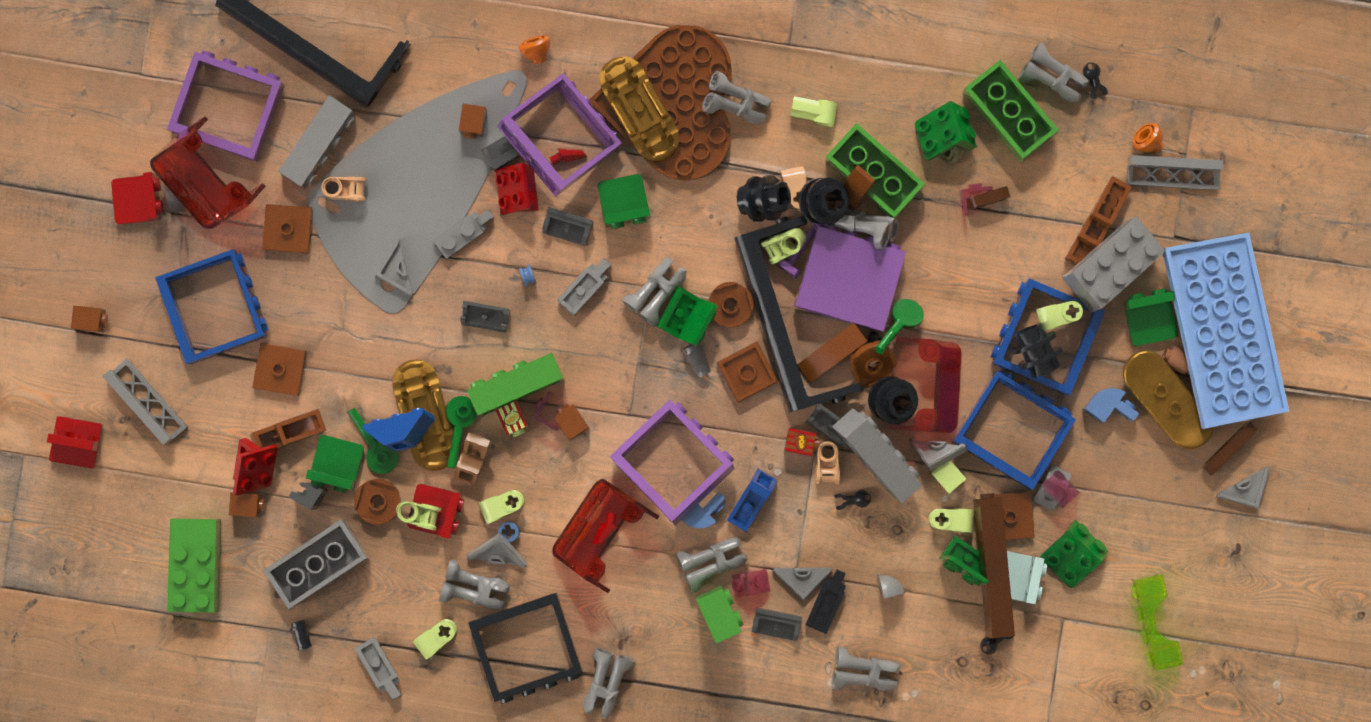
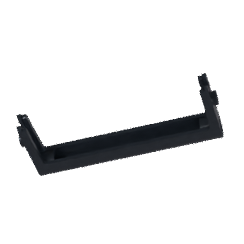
M217 0L215 3L217 8L366 108L374 101L393 72L396 74L403 64L401 60L411 46L408 40L405 43L400 41L374 78L368 82L249 1Z
M788 216L777 219L775 225L734 238L789 413L832 400L833 404L845 401V395L864 390V386L859 387V384L856 383L814 396H808L804 388L759 243L760 240L807 225L808 222L804 216L789 220Z

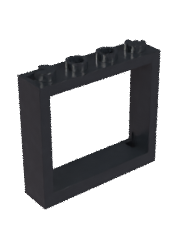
M557 592L468 622L494 702L500 700L501 704L514 700L513 696L522 693L524 697L535 693V688L544 685V688L548 689L558 685V680L566 678L568 682L580 678L579 673L583 672ZM552 604L573 668L499 692L479 629Z

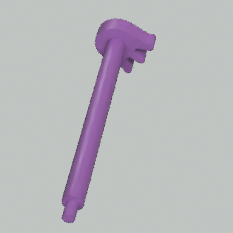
M814 223L807 232L806 242L799 252L791 255L787 261L781 260L777 264L781 270L792 278L796 279L800 274L799 270L793 267L794 263L815 236V227H822V224Z

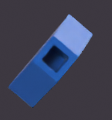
M415 408L409 413L393 414L387 419L372 420V423L363 425V430L384 446L398 452L416 447L435 418L434 415L425 409Z

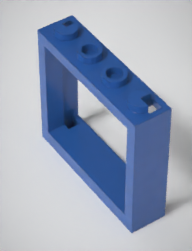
M234 249L155 277L186 364L191 365L267 337L266 331L269 328L265 318L260 317L258 310L261 309V305L257 296L253 297L250 289L253 287L252 280L249 274L245 275L243 266H246L241 253L238 254ZM232 261L257 332L196 354L170 282Z
M1029 278L1025 283L1021 282L1016 294L1020 295L1017 303H1012L1008 315L1011 318L1008 325L1003 324L999 336L1002 339L999 346L995 345L990 357L993 358L991 364L1069 396L1106 310L1100 309L1092 312L1062 384L1044 376L1033 378L1029 370L1020 369L1018 365L1003 359L1032 288L1064 302H1078L1083 310L1090 311L1080 299Z
M1004 370L1002 372L996 371L952 442L957 445L963 443L968 452L1029 490H1033L1076 419L1072 417L1073 413L1067 408L1061 406L1059 409L1052 405L1053 400L1043 394L1039 397L1033 393L1034 388L1022 382L1020 385L1013 381L1014 376ZM998 382L1063 421L1062 426L1030 477L964 437Z

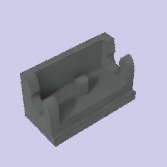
M505 136L481 150L494 172L521 156Z
M548 207L542 233L586 246L593 220Z
M463 301V312L460 317L461 325L506 333L510 315L509 309Z
M819 403L805 423L841 449L847 445L832 427L841 418Z
M300 483L302 487L306 488L303 490V493L292 491L289 497L309 510H317L328 490L311 485L310 483Z
M756 607L751 632L797 641L802 617Z

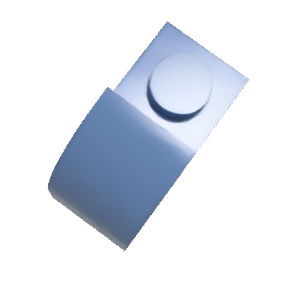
M1116 388L1098 391L1082 409L1100 423H1104L1113 410L1129 421H1134L1139 415L1135 411L1136 406L1126 399L1121 401L1126 392Z
M718 492L704 508L697 504L682 521L693 528L711 526L716 521L710 514L712 512L717 514L725 506L722 502L725 497Z

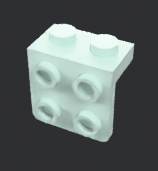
M1007 551L1011 599L1036 604V600L1041 598L1042 587L1039 584L1041 577H1045L1047 564H1044L1043 558Z

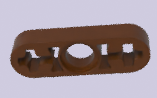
M1247 421L1202 468L1210 476L1213 475L1258 429L1250 421Z

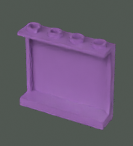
M822 224V227H815L814 231L816 233L799 293L794 300L793 307L850 324L854 323L857 326L874 331L884 332L906 252L900 250L901 246L888 243L884 250L877 249L874 246L872 237H866L865 240L857 238V233L847 230H844V233L835 231L836 227L828 224Z

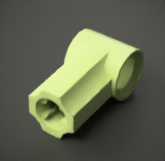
M794 96L790 116L810 120L818 125L833 127L838 103L828 100L815 101Z

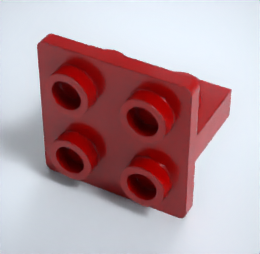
M519 163L496 170L498 205L501 215L539 210L535 175L529 165Z
M57 416L54 433H48L46 442L52 443L49 461L95 468L103 425L96 422Z
M248 438L239 439L233 480H235L233 494L238 496L272 485L278 451L276 445L260 448Z

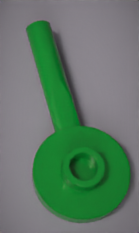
M901 299L894 304L892 317L895 323L875 347L877 353L882 354L903 327L915 328L921 324L924 312L917 302L910 299Z
M466 396L452 398L445 408L446 418L454 426L447 468L456 469L463 428L472 425L477 417L471 399Z
M356 408L348 411L347 413L370 447L366 454L369 468L378 474H386L394 470L399 460L398 452L377 442L374 437L363 430V425L366 423Z

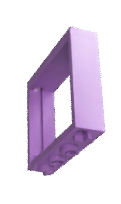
M202 50L201 54L194 52L167 130L257 162L284 88V84L279 81L280 77L267 73L266 76L258 74V69L247 65L243 69L236 66L237 62L227 58L220 61L215 59V54ZM201 62L272 87L250 148L179 124Z
M564 73L503 117L497 126L555 197L612 155L622 144L615 136L617 133L614 130H610L605 124L604 117L600 113L595 112L591 107L589 99L585 95L580 94L576 89L574 81L570 82ZM557 90L606 147L605 150L565 180L560 177L515 122Z
M669 400L626 440L610 458L655 506L676 525L718 486L735 467L732 463L734 461L733 457L726 450L721 452L716 447L718 442L710 434L705 436L700 431L703 427L694 418L690 420L685 415L687 413L686 409L679 402L674 404ZM671 412L722 463L675 510L624 459Z

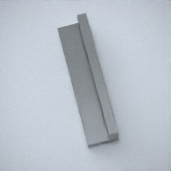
M1131 155L1128 158L1127 184L1133 186L1219 190L1220 171L1223 170V160ZM1133 167L1142 168L1148 176L1142 181L1133 180ZM1147 168H1153L1154 170L1150 172ZM1158 169H1165L1171 177L1165 182H1159L1153 174ZM1181 170H1187L1193 176V179L1188 183H1182L1176 175ZM1203 172H1214L1213 185L1204 184L1199 176ZM1171 179H1174V180L1176 181V183H1174V182H1169V181H1170ZM1196 180L1199 184H1191V183Z
M126 358L113 371L109 370L103 375L105 380L163 445L170 444L188 428L129 359ZM126 366L132 371V382L123 381L117 375ZM126 384H132L131 389ZM135 385H144L148 389L147 399H139L135 395ZM141 401H146L147 406H145ZM151 402H159L163 406L162 416H154L150 412ZM166 411H167L172 417L166 416ZM156 418L162 419V424ZM166 419H174L180 425L171 435L165 429Z

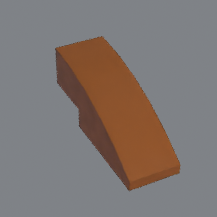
M859 165L854 168L843 184L848 192V205L853 210H856L867 198V194L874 187L875 179Z
M852 323L797 365L811 383L867 342L857 326Z
M319 409L252 432L250 437L252 442L260 448L276 445L279 449L324 432L326 428Z

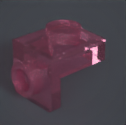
M767 569L732 575V588L736 597L771 591Z

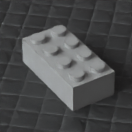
M1135 216L1120 225L1062 278L1092 313L1107 305L1156 261L1165 250L1140 219Z
M852 408L832 426L883 487L899 502L903 503L922 486L917 479L920 476L918 472L908 465L905 461L906 458L891 445L890 439L879 431L878 425L863 411L858 413Z
M341 519L263 571L287 608L291 609L368 559L369 556L346 520Z

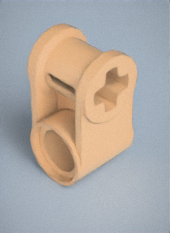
M800 166L780 171L782 182L787 183L790 189V208L793 211L801 212L799 203L794 201L796 196L800 194L804 184L807 183L804 167Z
M328 177L322 183V191L329 199L353 202L366 201V197H364L366 178ZM330 183H337L339 189L337 193L329 194L327 193V186Z
M824 441L819 444L817 450L816 485H820V483H835V485H839L838 448L834 443ZM826 445H830L834 449V454L830 458H824L821 454L822 448Z

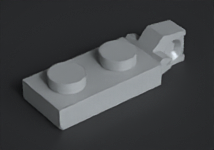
M489 209L479 216L475 211L436 237L433 241L447 259L483 234V231L487 229L485 223L494 216Z
M604 258L597 266L593 263L589 267L587 266L557 301L575 316L605 283L604 281L607 279V276L604 273L611 266V263Z
M376 637L356 647L355 651L376 687L381 692L387 690L392 700L401 696L402 694L396 685L400 682L398 674Z

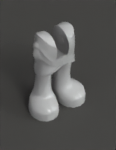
M1039 42L1031 53L1029 60L1049 68L1060 76L1056 79L1029 61L1019 74L1018 80L1025 83L1030 80H1037L1059 93L1064 100L1071 103L1079 102L1081 94L1067 86L1069 81L1082 88H1086L1090 81L1067 64L1062 65L1048 54L1046 46Z
M714 72L710 79L709 89L736 97L742 101L739 104L711 92L706 95L703 101V112L713 114L718 110H725L736 114V116L743 117L753 124L759 125L766 122V115L751 109L753 103L769 108L772 102L771 99L751 89H742L730 83L722 72Z
M848 209L844 217L838 222L828 224L840 230L868 233L873 236L875 248L880 250L886 248L888 241L893 242L899 228L898 219L894 217L866 215L865 211L858 212L852 209Z
M666 257L655 268L652 274L647 277L648 281L637 293L627 294L621 300L629 309L638 313L650 294L659 286V292L639 314L642 319L653 327H656L660 321L658 312L665 300L686 279L687 270L682 267L674 273L671 280L664 276L665 272L669 270L674 262L670 257Z
M738 537L711 545L709 549L690 555L685 551L676 553L683 572L689 571L715 558L716 560L714 564L685 574L687 584L692 593L697 592L701 587V583L718 573L721 574L729 569L734 570L744 565L748 560L745 553L728 559L725 552L741 545Z
M450 560L445 579L476 586L478 591L444 581L439 602L447 603L452 598H461L473 601V604L492 609L504 608L505 601L489 597L491 589L508 593L510 586L505 580L471 574L462 570L457 561Z
M837 647L835 655L836 668L869 670L870 672L868 675L835 669L832 677V690H841L846 685H865L866 687H876L882 691H892L898 688V681L880 678L881 670L899 672V663L872 657L870 659L851 656L847 648Z
M594 648L593 658L597 663L593 682H591L590 691L584 698L583 707L585 713L592 714L596 706L597 697L604 699L605 703L602 706L600 717L609 719L620 692L618 688L621 679L626 671L633 669L636 660L627 656L616 655L607 688H605L603 684L614 654L608 650Z

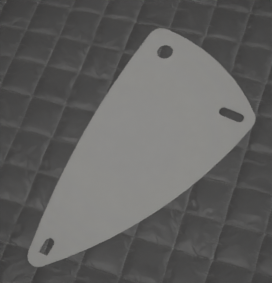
M512 70L473 82L410 111L354 149L308 193L307 205L312 207V221L331 259L358 291L385 312L397 313L401 311L411 297L397 288L392 292L384 291L381 288L382 279L375 276L376 271L395 240L398 239L401 243L413 295L442 255V252L433 240L465 218L491 170V166L481 150L504 137V134L497 126L503 117L519 106L527 84V78L523 72ZM508 80H510L516 86L509 96H504L502 90ZM463 103L486 107L487 113L483 137L477 136V139L464 138V134L459 132ZM328 177L366 178L364 183V197H366V201L353 202L329 199L322 191V183ZM330 183L327 186V193H337L339 185L337 183ZM325 197L340 207V212L334 214L318 204V198Z

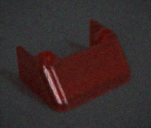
M204 116L160 150L151 159L150 166L196 221L206 229H213L248 207L266 186L262 183L249 192L239 182L232 181L226 185L197 152L203 143L197 131L208 120Z
M895 337L893 339L894 344L918 345L920 358L925 362L936 363L934 409L924 408L919 410L914 417V426L888 425V430L943 434L953 432L958 425L961 348L954 342Z
M600 479L592 486L555 542L552 554L583 579L609 593L610 589L599 581L604 575L606 567L600 557L624 521L631 524L636 523L642 518L644 512L656 520L659 518V515L607 480ZM608 512L617 514L614 525L618 526V528L602 545L592 544L601 523H606Z

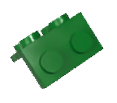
M949 101L915 122V128L925 159L933 160L957 145L968 151L977 147L975 141L976 134L970 125V115L965 107Z
M640 174L598 183L597 187L606 227H611V230L625 227V223L633 222L634 225L646 223L647 219L651 218L643 178Z
M677 287L657 327L677 339L697 346L704 339L706 328L716 316L717 305L701 299L681 287Z
M1165 288L1152 291V296L1144 297L1143 293L1129 296L1130 300L1123 302L1131 342L1134 346L1177 337L1171 301H1174L1173 291L1166 292Z
M321 435L311 470L308 469L306 479L311 480V485L323 488L325 484L333 485V490L346 493L347 489L354 490L364 446Z
M1075 519L1069 524L1064 534L1041 554L1040 558L1044 559V564H1047L1068 587L1074 588L1103 562L1108 550L1102 541L1089 533L1088 528L1084 524L1079 523Z
M953 536L939 557L944 562L943 567L953 573L955 571L963 575L962 579L972 586L974 584L977 586L987 585L989 580L980 575L978 550L957 536Z

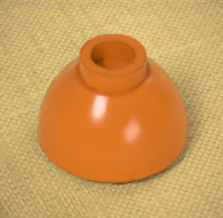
M539 35L520 43V52L527 59L533 60L534 64L547 60L546 55L550 48L548 36Z
M1156 123L1142 126L1134 135V148L1147 153L1160 152L1164 146L1160 127Z

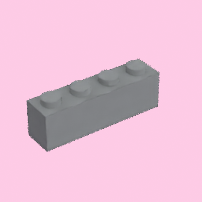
M329 95L278 172L303 189L307 185L311 186L317 177L315 172L319 166L323 167L329 159L327 154L332 147L336 148L342 139L341 133L345 128H350L355 120L353 117L355 113Z

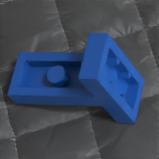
M758 468L727 518V521L747 532L761 507L770 496L777 479Z

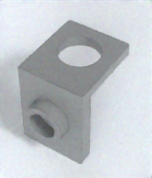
M1051 464L1046 479L1034 496L1033 501L1053 511L1067 491L1071 474ZM1053 473L1060 474L1064 478V481L1055 478Z

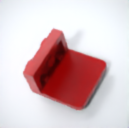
M145 172L143 176L116 178L111 181L114 219L117 224L161 220L163 203L159 199L161 181L157 174Z
M418 484L413 502L442 508L435 525L437 531L418 527L407 523V526L411 529L450 539L452 534L456 535L459 522L456 521L458 512H462L465 499H461L462 493ZM411 507V510H410L409 517H410V516L412 515V513H413L412 507Z

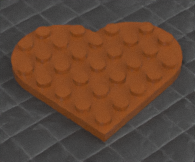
M696 25L672 26L657 34L632 58L643 68L679 132L678 147L669 158L662 161H652L645 157L643 158L657 172L668 178L690 181L702 178L714 171L727 154L731 134L730 124L725 111L718 110L713 114H708L702 111V105L706 95L711 92L724 97V93L710 90L709 83L715 71L725 74L730 82L732 72L731 60L722 41L709 30ZM600 89L589 99L591 105L637 151L604 92Z

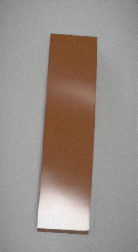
M1114 176L1110 178L1068 251L1065 260L1077 265L1102 242L1131 191V186Z

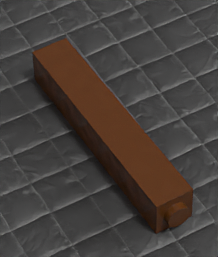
M994 493L980 494V499H973L980 575L989 580L987 585H981L986 637L1015 636L1002 497H994Z

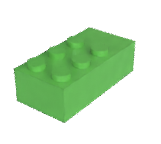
M1001 60L965 87L963 91L966 98L1020 163L1053 138L1059 131Z
M857 123L826 156L825 161L845 179L848 178L857 165L874 178V187L867 194V198L884 214L890 217L897 218L925 186L922 180Z
M550 353L529 363L525 360L513 365V370L507 373L504 369L491 375L493 379L486 382L483 379L470 384L471 388L467 392L477 415L482 417L565 379L554 354Z
M170 519L167 612H218L221 519Z
M720 585L696 596L698 605L715 643H719L742 632L740 627L744 624L738 611H732L730 605L734 604V601L728 589L723 591Z

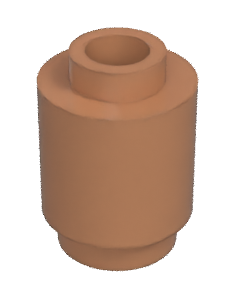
M1174 345L1166 348L1162 358L1170 368L1183 375L1189 374L1184 350Z

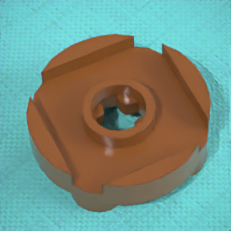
M725 282L718 285L710 294L708 300L717 305L716 316L713 320L719 326L726 328H736L743 325L750 318L754 306L749 290L735 282ZM727 299L737 302V306L734 307L732 312L728 308H724V305L727 304Z
M880 341L865 344L850 355L851 373L860 384L863 383L872 387L880 378L892 376L891 372L893 368H896V357L889 347L882 354L876 352L875 347ZM878 361L875 363L876 367L872 368L869 366L871 362Z
M372 479L365 482L358 488L354 498L357 513L365 522L374 525L390 522L396 516V507L401 502L399 490L385 479ZM380 495L384 504L375 508V503L371 502L372 498H377Z

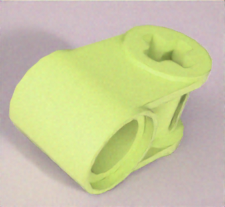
M792 228L766 238L760 242V245L765 248L770 258L768 260L769 263L774 264L799 252L805 244L807 237L800 228ZM790 238L796 239L798 245L793 244Z
M1069 301L1036 309L1039 323H1042L1045 331L1079 320L1082 317L1083 308L1078 302ZM1069 305L1077 309V312L1074 313V318L1071 315H1066Z
M511 490L479 502L478 504L486 524L520 509L524 504L522 493L517 490ZM510 495L513 498H518L519 501L516 502V507L513 504H508L507 501L510 499Z
M402 501L397 505L396 515L401 521L437 531L435 525L442 508L411 501ZM406 505H410L413 509L412 515L408 518H404L401 515V509Z
M935 509L929 514V523L935 529L973 533L974 509ZM940 513L942 517H945V522H941V526H939V522L935 521V517H939Z
M443 619L412 642L427 660L456 635L457 626L452 620ZM441 625H443V627H450V635H448L447 633L443 635L440 632L443 629Z

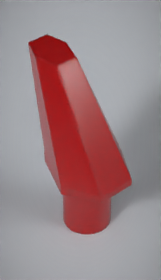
M557 148L559 152L549 158L552 164L555 165L563 160L567 163L585 158L587 155L580 149Z
M608 512L606 523H601L592 544L602 545L618 528V526L614 525L617 514Z

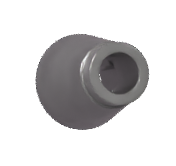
M699 342L697 346L690 344L683 348L684 358L697 373L698 377L711 372L704 345L701 346Z

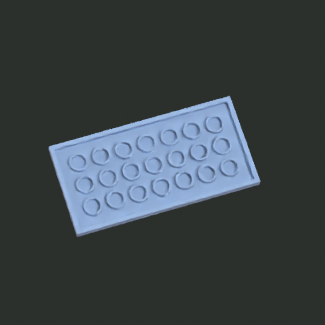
M1243 233L1164 248V262L1170 289L1174 295V307L1201 428L1206 429L1289 412L1250 234Z

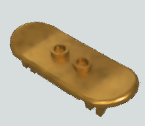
M616 57L608 61L600 72V87L640 155L648 160L662 161L669 158L678 147L679 132L643 68L637 61L629 57Z
M1144 350L1131 355L1123 367L1124 383L1172 442L1181 448L1195 449L1206 444L1211 438L1213 427L1201 428L1195 396L1165 360L1153 351Z
M417 359L409 360L402 363L396 369L392 379L399 412L405 414L415 408H423L434 415L435 418L417 446L410 448L413 459L422 468L432 471L441 470L448 465L453 429L445 415L446 405L436 371L430 364Z

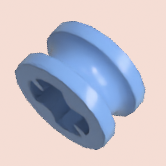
M530 264L527 265L526 269L519 268L525 287H528L530 283L537 284Z
M504 522L500 525L498 534L501 533L508 542H512L519 536V528L513 522ZM506 525H510L511 529H515V535L512 534L510 539L507 538L506 534L502 533V530L506 529Z

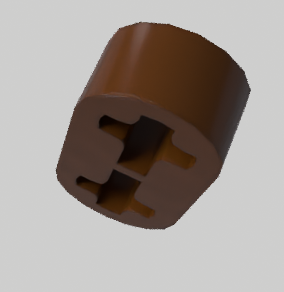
M1005 186L969 197L966 201L969 210L1008 199L1010 198L1008 187Z

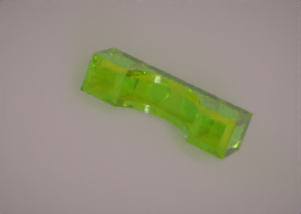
M1158 573L1132 579L1133 585H1130L1133 599L1136 598L1138 603L1135 611L1138 621H1142L1144 630H1141V637L1143 643H1147L1149 652L1146 653V659L1149 667L1152 666L1154 670L1158 671L1184 665L1179 642L1165 638L1158 631L1155 624L1156 609L1168 597L1163 574Z

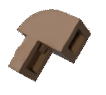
M468 432L453 479L473 486L476 485L490 448V440L485 439L481 435H474Z

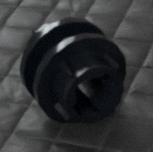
M765 175L762 178L753 176L747 180L744 186L739 187L737 191V206L741 212L740 214L748 215L753 222H762L765 219L776 221L780 218L782 212H786L791 205V193L787 183L780 182L774 175Z
M828 177L811 179L804 184L798 201L800 211L807 220L816 224H831L838 222L844 217L848 210L849 197L846 188L841 182Z
M1038 323L1014 334L1018 345L1012 348L1013 354L1022 353L1024 360L1018 363L1020 369L1028 368L1031 376L1034 378L1060 367L1056 356L1061 354L1063 350L1060 346L1052 347L1050 343L1051 340L1056 338L1054 331L1046 333L1043 324Z
M893 376L880 378L869 391V409L876 418L889 424L899 425L907 422L914 415L918 406L917 391L911 383L904 379Z

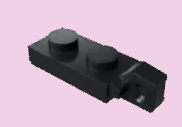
M836 569L832 580L826 578L825 583L823 582L805 623L806 626L827 634L845 593L846 586L841 584L846 574L845 572Z

